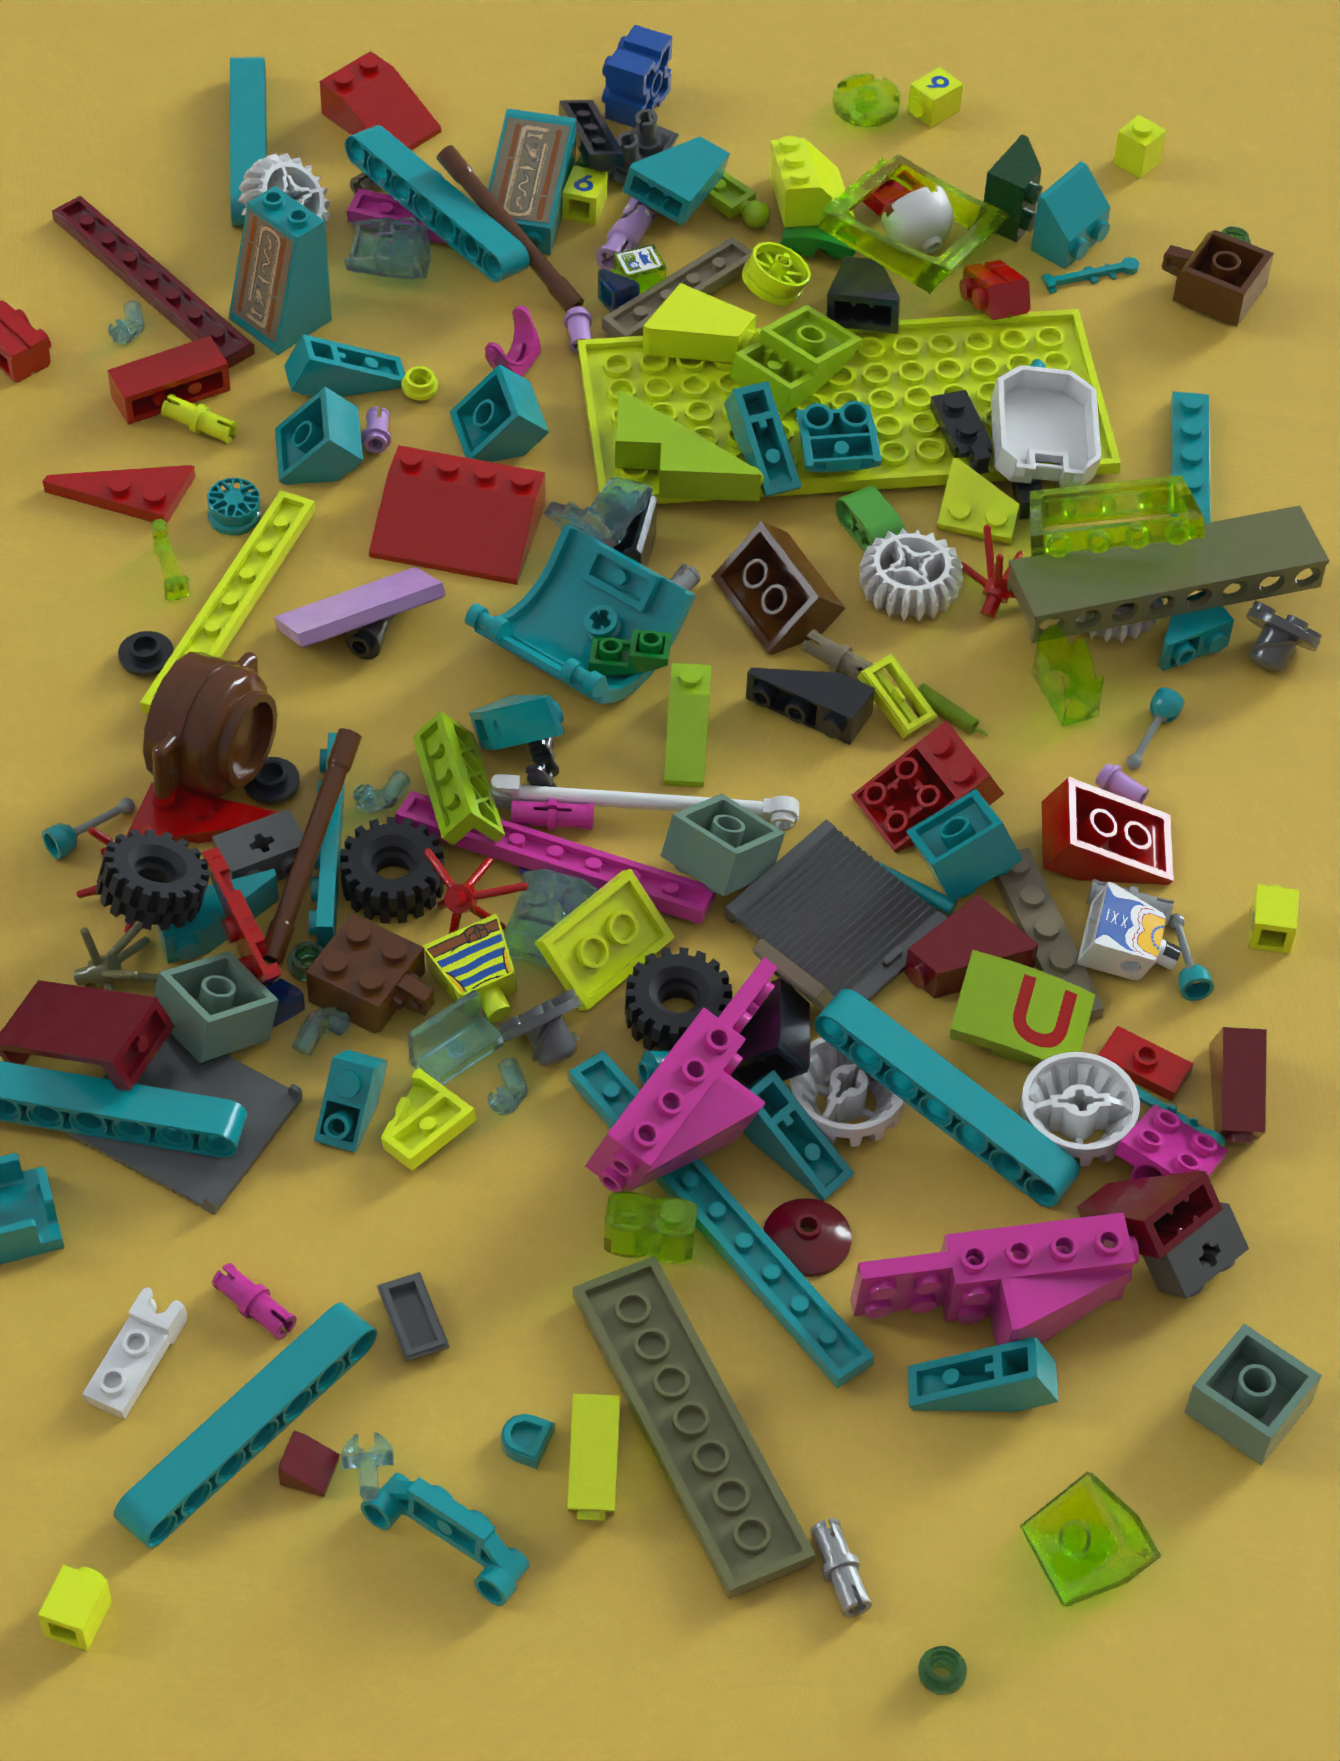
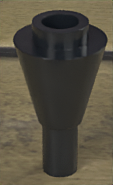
M395 615L346 632L345 642L349 650L362 659L376 658L379 655L388 624Z

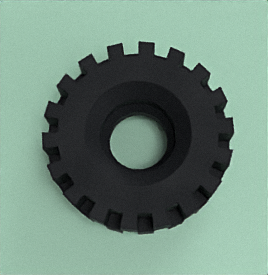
M387 817V824L381 825L378 819L369 821L370 829L368 830L362 825L356 828L355 838L348 836L344 841L345 849L341 848L340 852L343 895L346 901L351 900V908L357 913L363 908L364 918L371 921L375 915H379L380 922L390 924V917H398V923L408 922L407 915L413 914L418 919L424 916V906L432 910L436 906V897L441 898L444 892L443 885H445L424 855L425 849H431L444 867V851L442 845L439 846V838L435 833L428 836L427 826L421 823L417 828H414L413 820L404 818L403 824L396 823V817ZM393 866L409 871L406 875L396 879L383 878L377 874L380 870Z
M146 829L145 835H140L138 830H131L128 833V837L121 833L115 837L114 842L110 841L108 843L97 879L96 892L97 895H101L100 902L104 907L111 905L110 913L115 917L121 914L126 916L125 923L133 925L135 921L143 923V929L151 930L152 925H159L160 931L169 930L170 925L173 923L178 929L185 926L186 920L191 923L196 918V914H199L210 877V870H207L209 864L206 859H200L201 852L196 847L188 849V841L182 838L178 842L172 840L173 834L164 832L162 837L155 835V830Z
M679 947V954H671V949L666 948L661 949V957L656 958L654 953L645 956V966L638 962L633 967V975L629 974L625 993L627 1028H632V1037L636 1042L644 1038L643 1048L652 1051L656 1046L659 1047V1051H671L703 1007L716 1017H719L732 1000V984H729V975L726 970L719 972L720 963L713 958L707 963L705 962L706 953L697 950L694 957L688 955L689 948ZM671 998H683L691 1001L695 1007L689 1011L678 1013L665 1009L662 1003Z

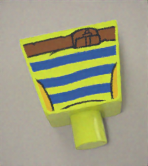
M497 914L423 945L428 969L461 1012L468 1013L482 1007L490 1022L499 1021L510 1014L512 1009L505 996L517 989L516 975Z

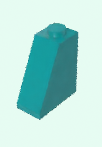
M699 136L632 163L629 167L622 192L683 226L722 179L730 153Z

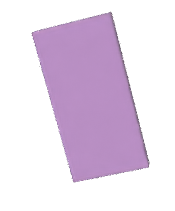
M413 567L274 616L277 630L304 648L444 598L445 591L442 582L419 568Z

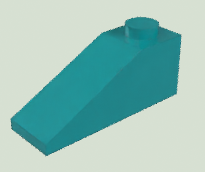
M302 334L284 365L290 390L301 395L314 396L324 387L339 396L401 388L402 378L405 376L400 357Z
M769 381L733 389L724 402V406L734 438L749 465L758 468L764 476V483L761 485L764 497L800 489L802 487Z
M274 869L231 880L235 891L241 890L254 919L279 901L277 876ZM213 884L206 887L199 914H196V918L191 923L186 920L185 926L178 929L172 923L170 929L160 931L159 925H156L168 964L180 960H191L197 956L210 953L227 940L222 927V919H225L226 916Z
M774 1070L754 1080L746 1087L766 1103L743 1132L753 1144L819 1200H825L854 1174L849 1165Z
M1036 1337L908 1366L909 1407L912 1410L1016 1412L1059 1402L1056 1361Z

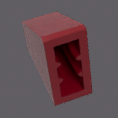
M976 895L908 948L904 973L915 987L924 989L935 999L961 992L972 950L1034 968L1039 944L983 898Z
M1223 1027L1209 1043L1214 1131L1227 1138V1144L1239 1146L1252 1145L1253 1139H1259L1266 1133L1267 1029Z
M1201 1170L1110 1182L1076 1207L1081 1218L1123 1212L1129 1237L1135 1236L1139 1254L1158 1259L1164 1257L1223 1209L1207 1172Z

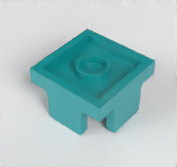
M17 1153L1 1156L0 1265L64 1248L45 1166L22 1171Z

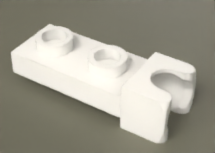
M148 1287L142 1289L128 1312L130 1317L82 1393L86 1403L124 1420L169 1345L174 1344L187 1321L186 1308L178 1300L173 1301L166 1311L158 1314L155 1313L157 1305L152 1298L153 1292Z

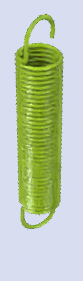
M924 683L917 688L933 711L969 735L974 734L976 731L983 735H988L981 728H977L979 719Z

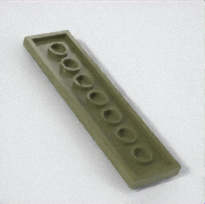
M652 1256L573 1287V1298L728 1598L731 1599L814 1564L816 1554L657 1258Z

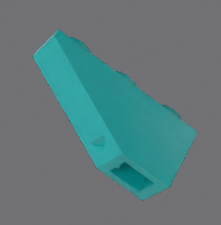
M509 695L468 712L482 750H498L564 734L561 725L564 721L563 713L557 701L552 700L551 695Z

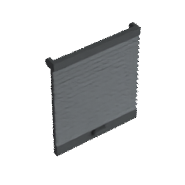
M827 819L725 907L724 913L728 922L734 923L737 921L758 940L763 938L825 986L833 996L841 989H850L862 995L869 1002L905 970L908 948L947 919L943 913L936 911L927 901H923L921 896H917L915 891H911L909 886H905L903 881H899L897 876H893L884 866H880L878 861H874L872 856H868L866 851H862L860 846H856L854 841H850L848 836H844L842 831H838Z
M170 1033L135 1084L229 1099L242 1105L246 1109L247 1118L236 1153L233 1156L218 1158L64 1131L63 1133L79 1142L83 1141L85 1145H90L93 1149H97L107 1157H112L115 1161H119L129 1169H134L137 1173H141L151 1181H156L159 1185H163L173 1193H178L188 1201H193L195 1205H200L204 1210L215 1215L302 1101V1090L295 1084L288 1088L226 1054L199 1063ZM107 1074L103 1077L104 1079H110Z

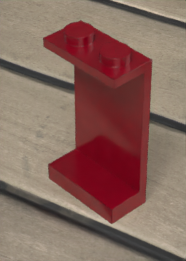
M38 980L1 1030L0 1056L4 1062L21 1065L25 1064L30 1055L101 1065L116 1089L130 1091L175 1026L157 997Z

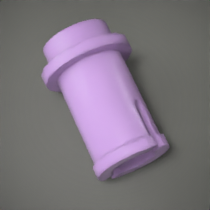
M579 306L570 308L564 317V326L569 332L570 350L575 354H578V340L591 339L590 326L592 324V316L585 308Z
M378 406L372 407L367 411L366 429L361 435L363 445L372 453L383 452L391 443V435L388 431L390 413L382 407L381 418L377 417Z
M1108 763L1102 768L1095 781L1100 786V789L1143 804L1149 794V788L1142 786L1121 772L1122 767L1118 764L1112 766Z

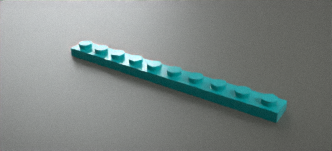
M604 1050L569 1070V1082L610 1129L639 1093L638 1088ZM700 1158L656 1179L657 1183L837 1388L873 1365V1353Z

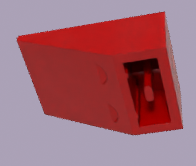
M945 720L851 796L893 851L897 853L914 845L906 832L908 829L976 789L989 806L1003 796L1004 792L947 720Z

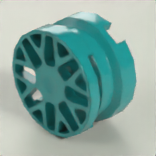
M226 478L216 482L210 488L207 494L208 521L214 530L229 536L242 535L250 532L261 520L260 492L250 481L241 478ZM235 483H240V488H234ZM222 485L226 490L222 491L220 486Z

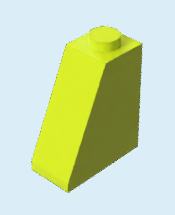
M680 283L643 325L642 353L650 356L733 363L735 353L758 340L756 315Z
M573 1393L567 1509L568 1511H577V1520L605 1521L606 1512L615 1513L620 1395Z

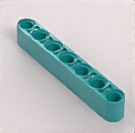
M264 57L230 58V205L233 227L244 226L245 216L241 214L246 206L238 202L240 195L243 194L238 188L241 182L244 181L243 176L248 169L253 167L256 161L267 157L266 69Z
M375 125L346 138V154L358 169L490 280L499 282L528 268V251L516 237L385 128Z
M841 989L815 1019V1030L828 1044L1038 1204L1046 1207L1056 1206L1079 1176V1164L1068 1152L854 990Z
M0 1061V1121L227 1158L236 1153L247 1118L246 1109L239 1103L229 1099L135 1084L130 1091L116 1089L110 1079Z
M339 1302L333 1305L137 1482L120 1499L115 1507L113 1517L146 1547L153 1548L158 1546L364 1357L377 1338V1330L344 1303Z

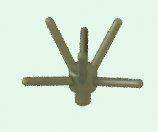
M137 921L103 956L99 955L89 930L85 927L82 928L80 932L91 960H89L87 967L74 971V980L77 985L93 983L96 987L104 986L105 990L116 991L113 983H117L119 980L157 983L158 974L122 970L121 966L123 961L150 942L148 937H143L123 950L140 932L143 923Z

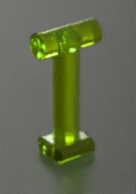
M157 519L152 522L153 551L159 557L165 576L164 597L168 601L179 600L189 596V578L185 575H180L168 538L166 521Z

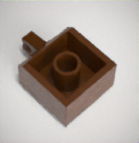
M1214 230L1207 233L1195 251L1170 245L1164 253L1162 269L1177 277L1173 301L1238 327L1267 286L1274 253Z
M352 913L306 971L308 1000L310 1003L371 1033L381 1032L397 1009L405 1008L426 1016L433 1007L435 1000L434 989L420 981L425 974L424 947Z

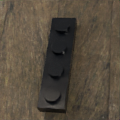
M559 100V115L576 118V146L587 166L597 171H609L612 167H623L624 153L594 101Z

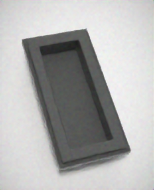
M420 1272L377 1285L406 1362L449 1348L448 1341Z

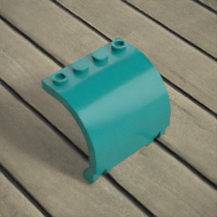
M564 525L544 570L529 592L514 607L498 616H491L487 608L475 603L466 613L465 624L474 628L476 633L600 704L613 703L628 697L636 691L655 670L624 675H602L595 670L589 672L588 666L592 641L589 639L584 627L586 612L596 605L604 604L611 606L615 609L621 623V632L616 639L631 640L633 629L672 633L671 648L682 628L696 594L571 525ZM604 620L603 624L599 621L595 626L596 629L600 630L601 625L606 628L610 624L608 620Z

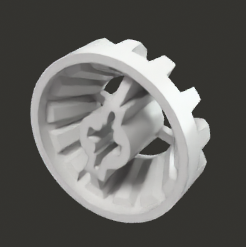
M821 1037L810 1043V1067L808 1072L790 1078L789 1090L833 1145L836 1137L849 1138L851 1147L860 1146L862 1138L866 1136L871 1141L880 1140L884 1137L886 1129L896 1127L900 1121L901 1111L905 1107V1102ZM868 1089L875 1098V1112L865 1108ZM818 1094L827 1098V1106L823 1115L819 1112L816 1104ZM860 1116L867 1119V1121L859 1124L842 1123L843 1121H852Z
M1067 1052L1043 1060L1030 1072L1024 1083L1019 1112L1024 1120L1068 1152L1072 1157L1079 1158V1165L1085 1167L1090 1166L1094 1157H1097L1100 1162H1108L1114 1158V1153L1120 1141L1137 1124L1140 1099L1131 1078L1112 1061L1091 1053ZM1094 1130H1106L1098 1141L1083 1144V1140L1090 1137ZM1050 1131H1059L1064 1137L1075 1140V1143L1062 1140Z

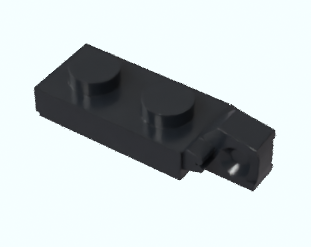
M961 390L931 396L930 409L954 458L966 457L970 467L978 474L989 473L988 464L989 460H991L990 452H992L991 439L967 391Z

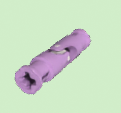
M633 197L630 198L624 208L621 219L616 221L607 235V243L596 252V262L603 270L614 274L620 273L624 269L617 254L636 250L646 230L658 214L657 211ZM629 254L621 255L625 265Z

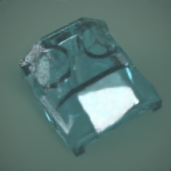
M387 217L354 222L355 235L349 258H345L344 262L347 270L391 278L427 279L431 261L430 235L426 225H418L417 220L412 217H404L398 220Z
M538 869L524 873L523 882L528 883L529 888L519 892L517 903L504 937L510 957L550 967L534 942L599 889L582 878L548 869Z

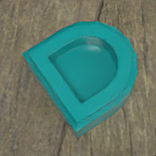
M515 1415L503 1426L501 1433L503 1451L512 1460L537 1469L555 1432V1423L534 1415Z

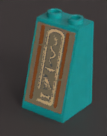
M507 108L488 190L541 253L551 255L562 220V191L573 166H576V118Z
M273 186L247 203L229 319L275 354L279 355L298 343L302 334L310 335L330 322L332 316L325 221L281 189Z

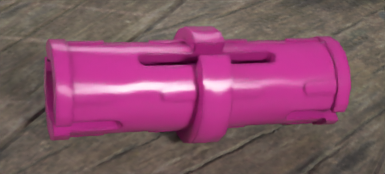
M549 798V802L512 800V823L522 826L547 827L548 831H556V827L593 830L594 803H558L555 798Z
M232 1263L222 1266L223 1270L228 1273L227 1276L220 1270L217 1271L213 1277L212 1286L219 1289L237 1304L241 1315L246 1319L251 1317L272 1333L277 1340L286 1337V1333L281 1330L282 1327L289 1333L292 1331L297 1317L272 1299L269 1289L263 1284L255 1285L238 1271Z

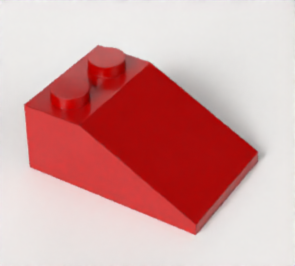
M372 51L319 81L322 114L351 135L372 126L380 125L407 148L413 150L441 133L439 123L397 70Z
M1070 777L1041 801L1044 869L1079 881H1093V879L1101 882L1169 885L1173 882L1170 814Z

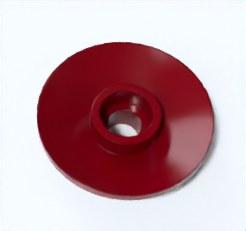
M800 1198L781 1204L768 1216L763 1229L804 1277L820 1276L835 1270L844 1262L851 1247V1229L846 1218L834 1206L817 1199ZM809 1227L814 1229V1231L805 1232L801 1228Z

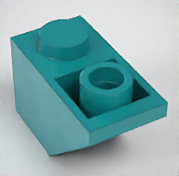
M1201 591L1188 596L1187 600L1194 601L1200 599L1207 591ZM1223 606L1171 616L1159 662L1161 670L1165 671L1175 666L1186 665L1193 659L1208 653L1219 652L1228 646L1234 623L1232 616Z
M348 1049L332 1057L314 1141L352 1152L358 1150L378 1105L388 1060Z

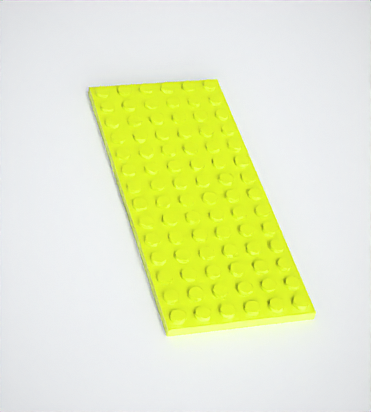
M1079 309L1035 311L1017 316H1012L1009 313L1007 318L992 320L987 315L899 320L898 334L847 329L862 338L861 346L847 363L823 387L787 413L777 408L802 487L798 490L774 496L858 491L868 486H874L876 489L946 485L954 456L930 409L931 396L961 390L967 391L991 439L992 452H990L991 460H989L988 464L989 473L980 475L989 482L1009 481L994 468L991 396L998 377L1020 365L1030 366L1033 360L1039 359L1045 363L1046 368L1072 371L1096 388L1101 460L1095 475L1118 474L1120 472L1121 461ZM760 328V329H756V332H758V340H759V335H760L761 328ZM643 336L578 340L577 351L600 508L631 506L650 495H654L657 498V504L712 501L713 499L659 497L660 470L615 468L618 391H625L639 398L643 403L662 414L668 415L672 420L691 431L697 432L701 437L720 448L726 449L732 455L747 463L734 438L724 406V402L732 390L743 387L730 378L733 363L650 356L642 353ZM850 401H859L865 405H870L872 418L877 429L882 460L881 466L856 471L826 473L806 471L799 430L794 418L796 409H803L804 411L809 405L815 403L824 404L830 409H839V407H843L844 404ZM958 457V459H960L962 462H964L966 465L970 467L966 457ZM1035 461L1036 463L1057 465V463ZM760 491V497H764L762 491Z

